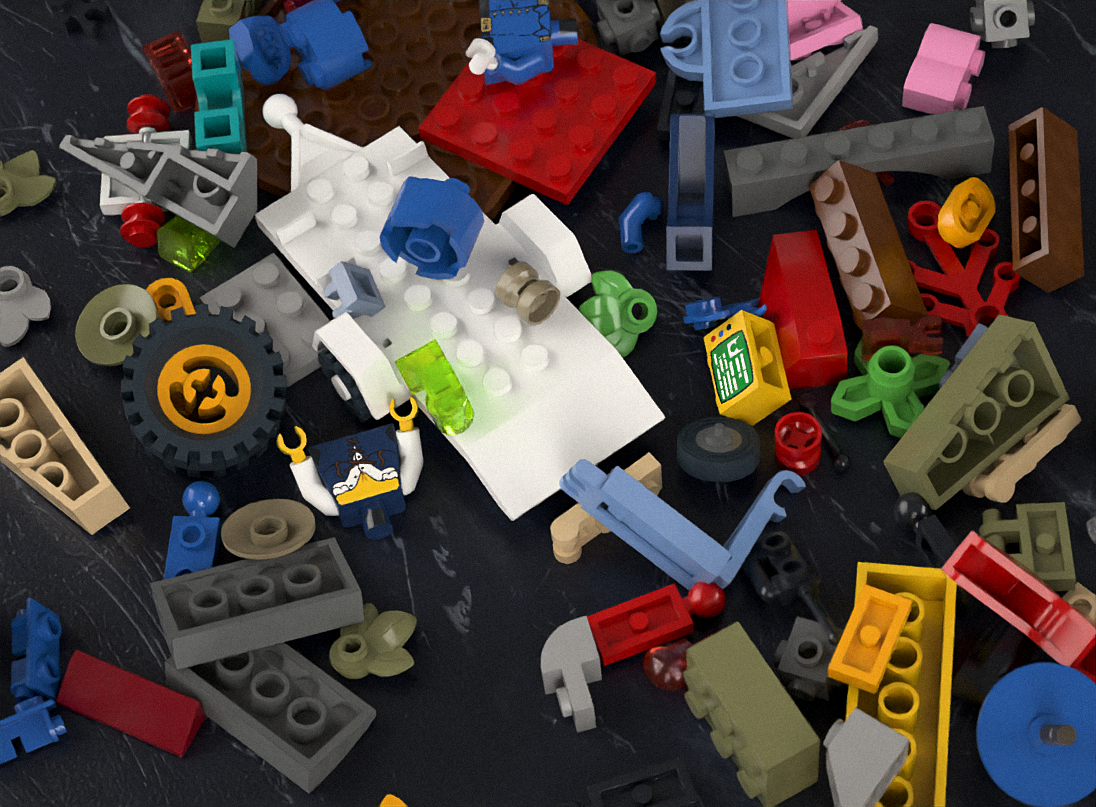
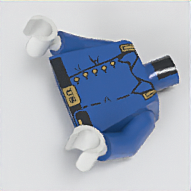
M480 0L481 39L472 41L466 51V56L472 58L469 63L472 73H484L486 84L508 81L515 85H522L535 76L550 72L554 68L553 46L578 44L576 18L551 20L549 0Z

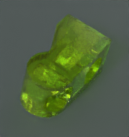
M436 339L394 361L412 396L422 390L425 391L426 408L440 432L447 435H457L463 433L471 426L475 415L473 407Z

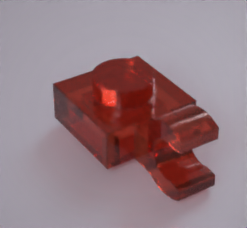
M926 316L921 318L912 327H910V319L880 317L862 320V361H870L871 357L879 349L886 346L900 347L908 354L922 353L930 356L941 354L943 338H929L926 334L941 333L942 318Z

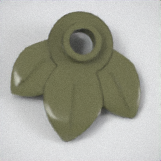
M34 150L21 154L4 164L0 161V216L9 214L16 207L33 206L47 198L54 190L56 180L51 176L40 175V163Z
M372 603L363 604L365 621L340 627L341 637L332 644L329 651L332 667L345 678L359 679L367 676L369 673L380 677L397 675L414 665L412 656L402 646L413 634L417 625V619L412 614L399 610L378 614L376 607Z

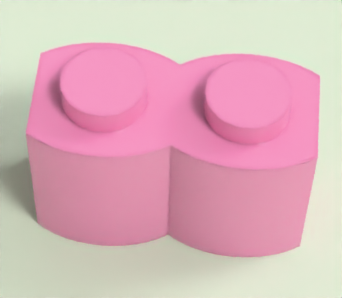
M930 23L905 81L902 106L932 115L957 111L958 108L965 109L972 89V84L968 83L971 75L979 76L985 58V51L979 50L980 36Z

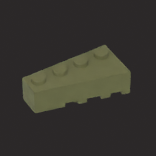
M998 315L884 459L883 463L900 496L909 492H916L927 501L931 509L937 510L1070 399L1035 322Z

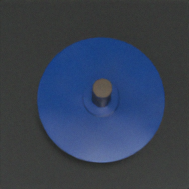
M1033 663L1011 671L993 686L986 696L978 716L977 745L980 758L987 773L1000 789L1012 798L1028 805L1061 807L1079 801L1096 788V684L1080 671L1062 664Z

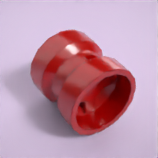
M792 412L783 416L777 422L774 431L775 462L782 471H792L799 476L806 475L814 471L820 462L821 425L816 418L808 413Z

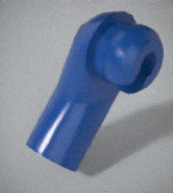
M650 192L637 194L620 215L622 250L626 253H637L643 249L642 223L646 218L656 220L658 215L662 214V200L657 196H652Z

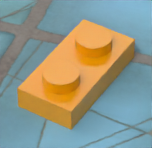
M864 584L829 664L828 677L876 694L911 611L912 601Z

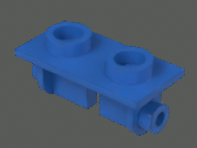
M29 598L27 599V609L17 611L16 617L11 621L12 654L16 657L26 655V658L12 662L10 692L15 695L17 703L26 701L38 694L56 701L59 694V680L62 674L59 664L60 636L62 632L60 615L34 599Z
M41 695L30 698L14 706L15 715L0 721V765L18 757L11 741L15 738H21L26 753L60 741L59 735L67 732L60 714L51 717L49 710L58 707L56 701L51 699L44 702Z

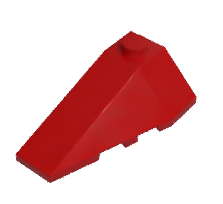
M817 230L773 235L758 308L766 304L767 310L760 317L774 322L789 390L839 384L840 381L846 380L848 353L841 317Z

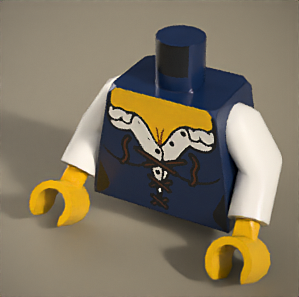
M410 396L412 411L406 417H400L396 413L394 398L389 404L391 416L399 421L400 429L395 430L394 423L315 445L308 448L310 456H306L303 451L307 438L301 428L294 427L296 434L300 438V445L296 449L286 447L281 434L277 438V445L280 451L290 455L293 462L290 464V468L304 499L326 516L337 515L343 527L350 528L362 524L366 537L371 540L382 539L392 533L393 525L390 515L401 513L406 509L405 495L415 490L424 460L419 428L413 425V419L418 413V404L412 396Z

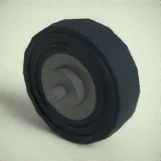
M707 417L697 419L685 425L678 434L677 461L683 471L698 479L709 482L739 480L753 473L759 465L760 436L753 427L733 418Z

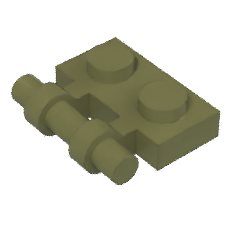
M1065 502L1016 504L1015 520H1002L1001 512L997 509H988L982 513L983 524L979 528V535L1005 553V546L1008 543H1019L1020 554L1008 555L1028 567L1054 591L1075 590L1076 576Z

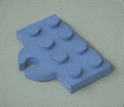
M696 0L683 4L670 14L660 32L663 43H672L682 36L691 37L692 41L683 49H675L670 46L660 49L666 64L676 75L689 81H703L705 114H715V118L793 109L788 0Z

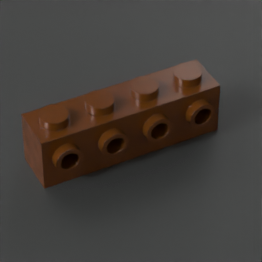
M1041 107L1008 125L1013 271L1050 293L1084 276L1077 130L1045 107Z
M838 160L809 185L815 203L814 209L824 228L828 249L833 254L840 274V283L846 291L853 310L852 317L859 330L897 341L925 319L928 313L876 174Z

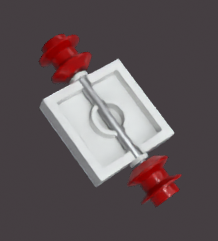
M152 94L136 97L129 102L128 113L130 117L127 119V128L132 134L104 136V138L111 142L127 143L128 141L168 144L183 146L192 150L190 131L168 132L170 124L167 118L170 115V106L166 101ZM102 173L100 207L104 216L121 214L122 221L124 222L120 229L122 238L139 248L151 247L164 238V229L161 226L165 221L164 211L168 210Z

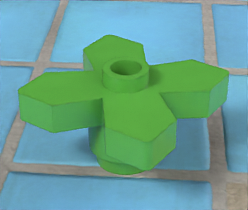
M866 332L863 334L854 352V363L863 376L839 382L831 398V413L856 422L881 410L889 433L902 438L925 409L918 398L937 394L941 389L938 387V384L944 374L950 369V362L926 352L911 358L904 349L893 346L891 340Z

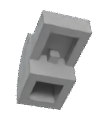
M587 616L570 620L558 627L547 639L541 654V671L545 694L557 693L562 715L564 718L568 716L573 717L577 733L596 728L594 706L587 683L602 680L598 651Z

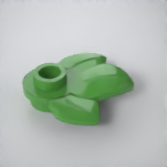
M612 270L595 272L591 274V282L596 295L582 303L577 310L608 340L623 358L633 351L638 335L649 330L655 323L657 305L654 298L647 291L637 288L633 289L624 275ZM635 303H638L642 308V315L639 319H635L632 315V307Z

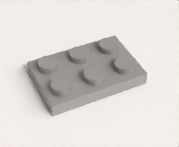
M274 253L199 298L201 304H208L209 314L219 315L221 306L233 309V319L241 322L246 315L256 322L255 331L258 334L264 331L268 333L273 340V351L275 353L279 351L283 360L286 388L321 367L318 362V353L327 347L325 346L316 351L312 347L314 332L330 322V320Z

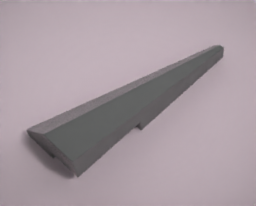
M65 135L59 145V148L233 248L237 245L257 211V158L247 152L231 154L209 148L207 151L189 150L178 145L137 141L118 143L111 142L106 138H96L95 140L78 139L72 135Z

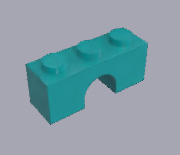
M234 39L192 44V77L199 104V112H194L197 150L218 149L223 153L231 154L247 152L243 76Z

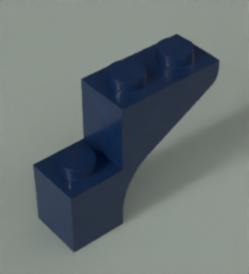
M671 114L667 270H712L713 212L715 202V114Z

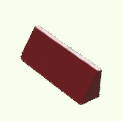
M75 650L70 659L56 699L57 704L181 758L185 755L206 719V714L199 701L79 650Z

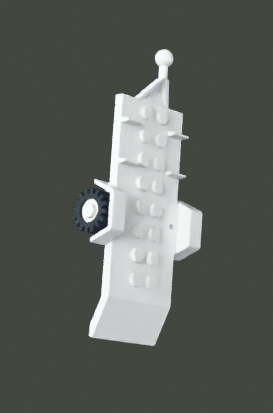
M275 94L266 100L263 106L265 121L274 128H284L292 136L291 193L254 215L258 227L333 311L339 308L342 302L340 299L336 301L325 298L324 289L332 280L329 270L341 261L370 269L386 306L373 317L362 315L352 319L347 312H344L314 332L312 347L316 351L325 346L327 347L318 353V362L322 366L321 370L328 377L327 382L336 391L335 395L337 398L343 401L346 410L350 411L356 420L358 419L360 423H364L372 417L378 420L390 412L389 404L393 398L395 399V408H397L412 396L419 408L467 460L498 506L511 521H514L561 489L559 484L561 477L579 460H588L596 466L666 418L618 351L567 299L568 296L591 282V272L575 235L534 194L529 195L504 211L499 223L496 225L483 213L484 224L466 267L459 269L456 277L442 280L416 275L418 267L408 263L400 256L397 263L391 260L382 249L379 236L399 190L407 177L414 176L420 179L429 178L445 181L449 178L428 156L424 142L420 141L416 144L398 126L363 148L307 123L303 124L297 117L295 102L287 95ZM521 261L527 262L538 272L540 280H549L560 291V300L555 311L547 320L535 326L527 324L517 314L516 307H507L495 294L497 282L502 274L510 266ZM428 397H429V399H430V401H431V403H430V409H429L430 414H431L435 419H437L438 422H435V421L433 420V418H431V416H430V414H429V412H428V409H427V406H426V405H427L426 401H427V398H428Z

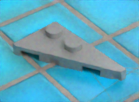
M869 26L867 29L856 31L843 38L844 46L824 56L819 51L791 66L793 109L737 115V117L794 139L806 137L879 40L878 28Z

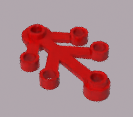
M932 201L917 202L911 206L908 212V231L915 239L927 244L944 274L918 267L913 261L908 260L916 284L919 287L960 298L966 308L938 302L935 296L928 293L920 294L924 305L930 307L932 311L927 312L928 316L919 324L928 325L936 320L964 328L969 338L979 323L991 325L998 315L1008 316L1004 307L1009 294L1019 287L1021 277L1013 271V263L1002 262L994 268L993 288L986 302H984L977 290L988 260L998 253L999 235L994 230L986 228L981 238L972 243V252L964 269L949 243L943 240L938 231V215L941 207ZM920 224H929L931 226H922ZM988 241L992 245L984 247L979 242ZM1007 274L1012 276L1013 279L1003 280L999 276Z

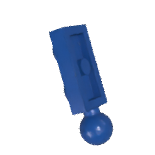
M193 482L183 493V506L189 513V516H173L164 580L217 567L223 525L220 518L209 517L217 510L220 503L218 490L209 482Z

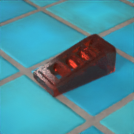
M173 32L144 45L142 50L173 111L179 113L195 106L197 93L192 77L191 50L181 32Z

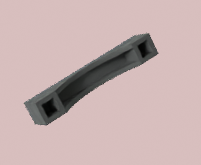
M980 106L723 151L724 185L732 217L778 209L791 199L809 191V185L838 160L873 173L912 171L935 175L947 180L990 173L995 139L985 108Z

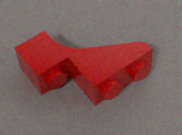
M971 531L961 545L956 548L941 570L955 583L1028 636L1059 664L1080 671L1096 684V622L1090 616L1061 598L1028 567L974 531Z

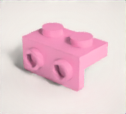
M788 0L791 61L806 59L813 51L825 46L844 43L843 38L856 31L863 30L860 15L844 5L841 0Z

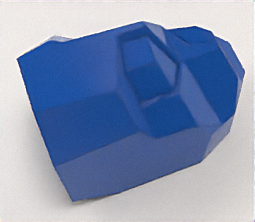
M253 16L242 19L229 28L230 39H234L243 69L250 73L253 80L263 85H273L289 70L290 50L281 35L280 23L276 18L271 16Z

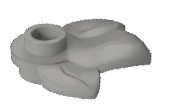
M5 266L0 268V344L10 347L24 338L28 331L30 320L42 321L49 318L51 301L44 290L32 286L28 274L17 267Z

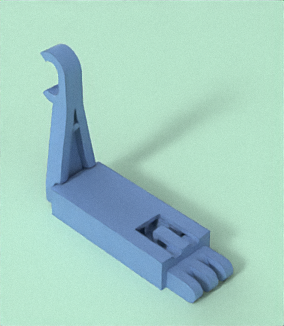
M582 459L563 475L559 482L561 489L579 502L583 510L688 590L697 582L707 584L714 582L722 589L729 585L768 520L780 522L787 517L785 508L779 507L773 498L778 487L783 485L788 488L790 493H798L806 487L798 474L788 470L778 472L768 480L724 546H721L619 466H616L607 475L590 461Z

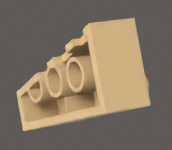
M24 357L0 373V461L91 535L130 509L127 502Z

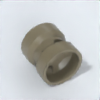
M522 261L513 264L502 274L495 289L496 297L507 307H516L519 317L527 324L533 326L547 320L555 311L560 300L559 289L549 280H540L538 272L527 262Z

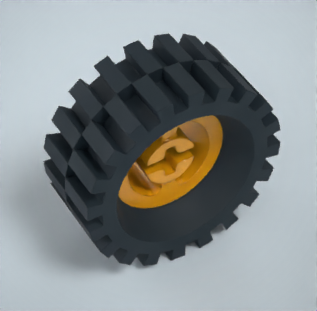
M208 304L195 305L196 314L185 316L183 307L170 311L171 320L163 324L159 317L149 324L150 334L146 338L139 333L132 343V356L126 355L123 364L124 379H121V394L130 432L136 443L140 441L143 444L145 454L153 461L156 457L163 460L164 468L174 473L180 467L187 469L188 477L201 478V471H213L214 478L225 476L226 468L233 465L236 466L237 471L249 465V458L252 455L256 454L260 457L268 449V441L271 437H276L280 429L282 415L284 416L286 375L283 374V360L280 352L275 353L273 351L272 338L266 331L258 334L255 331L256 322L246 315L241 322L233 319V309L223 306L220 308L219 315L209 314ZM198 366H211L224 371L233 379L238 389V394L235 397L227 396L222 377L220 375L216 377L212 385L213 399L205 397L198 408L199 419L202 420L212 419L218 415L224 416L212 423H196L184 418L176 411L170 399L174 392H181L184 395V404L190 414L192 413L197 404L196 390L200 392L205 391L211 381L209 369H198L191 374L186 373V371Z

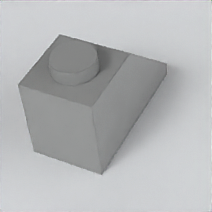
M856 707L845 722L838 719L833 724L824 740V746L827 747L826 770L835 807H875L907 760L909 739Z

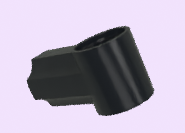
M1003 618L977 657L971 655L965 661L951 686V694L980 710L993 686L1011 671L1025 666L1039 645Z

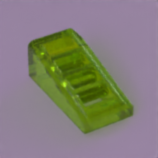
M179 216L174 217L157 231L158 253L160 257L189 273L196 269L221 242V240Z

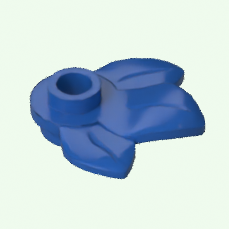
M712 297L685 304L687 315L683 316L684 323H693L695 330L707 329L721 325V319H729L741 310L760 317L766 312L767 306L764 304L759 308H755L754 306L760 302L759 298L722 307L720 297Z

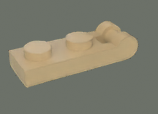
M1063 404L962 488L963 492L978 498L986 496L992 501L1001 503L1010 500L1015 491V483L1025 474L1034 470L1037 463L1054 446L1062 443L1066 439L1067 434L1082 421L1076 407Z
M647 453L624 470L656 496L662 489L661 464L650 453ZM577 503L555 519L551 525L554 556L561 563L570 564L577 561L581 556V547L601 532L608 533L611 531L583 510L580 503Z

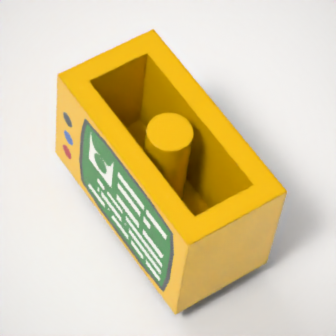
M741 310L704 336L708 356L707 363L711 371L716 395L715 401L720 415L740 420L753 426L791 400L774 322Z

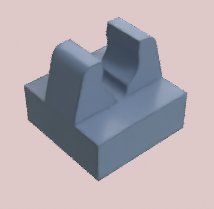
M341 261L329 270L332 280L324 289L325 298L336 301L340 299L342 302L340 307L332 312L334 318L344 312H347L352 319L362 315L373 317L386 307L370 269Z

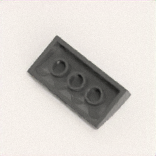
M335 537L305 544L289 554L276 558L245 559L150 583L157 613L176 670L365 621L361 589Z
M284 642L176 670L172 656L165 661L166 685L199 701L206 716L307 793L312 792L333 771L376 717V710Z

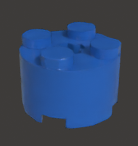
M313 0L287 13L285 16L286 22L279 25L284 41L289 48L295 46L302 60L297 66L306 84L309 87L315 84L317 88L320 87L324 91L372 67L369 59L364 60L362 58V53L369 49L361 29L350 10L343 14L335 4L340 0Z
M414 176L407 177L399 190L379 236L382 249L390 259L397 263L400 256L408 263L417 266L416 275L436 280L453 279L456 277L459 269L466 267L484 224L481 208L469 196V186L455 178L440 181L429 178L420 179Z

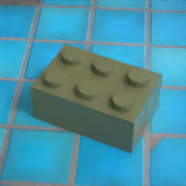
M737 621L686 649L687 670L683 672L688 685V692L684 694L686 702L697 719L705 717L713 729L710 733L711 739L720 755L724 759L731 756L740 771L737 772V777L749 798L753 799L757 796L764 807H774L818 782L820 739L740 623Z

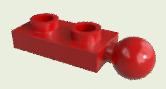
M697 582L690 588L688 596L681 598L674 583L587 616L603 666L693 633L694 623L690 616L693 614L701 618L717 616L725 607L726 595L724 590L714 582L710 584Z

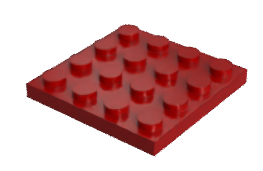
M579 39L578 44L553 46L554 68L550 72L535 76L522 85H515L508 81L486 84L484 73H472L469 68V61L418 127L420 139L568 206L655 86L656 72Z

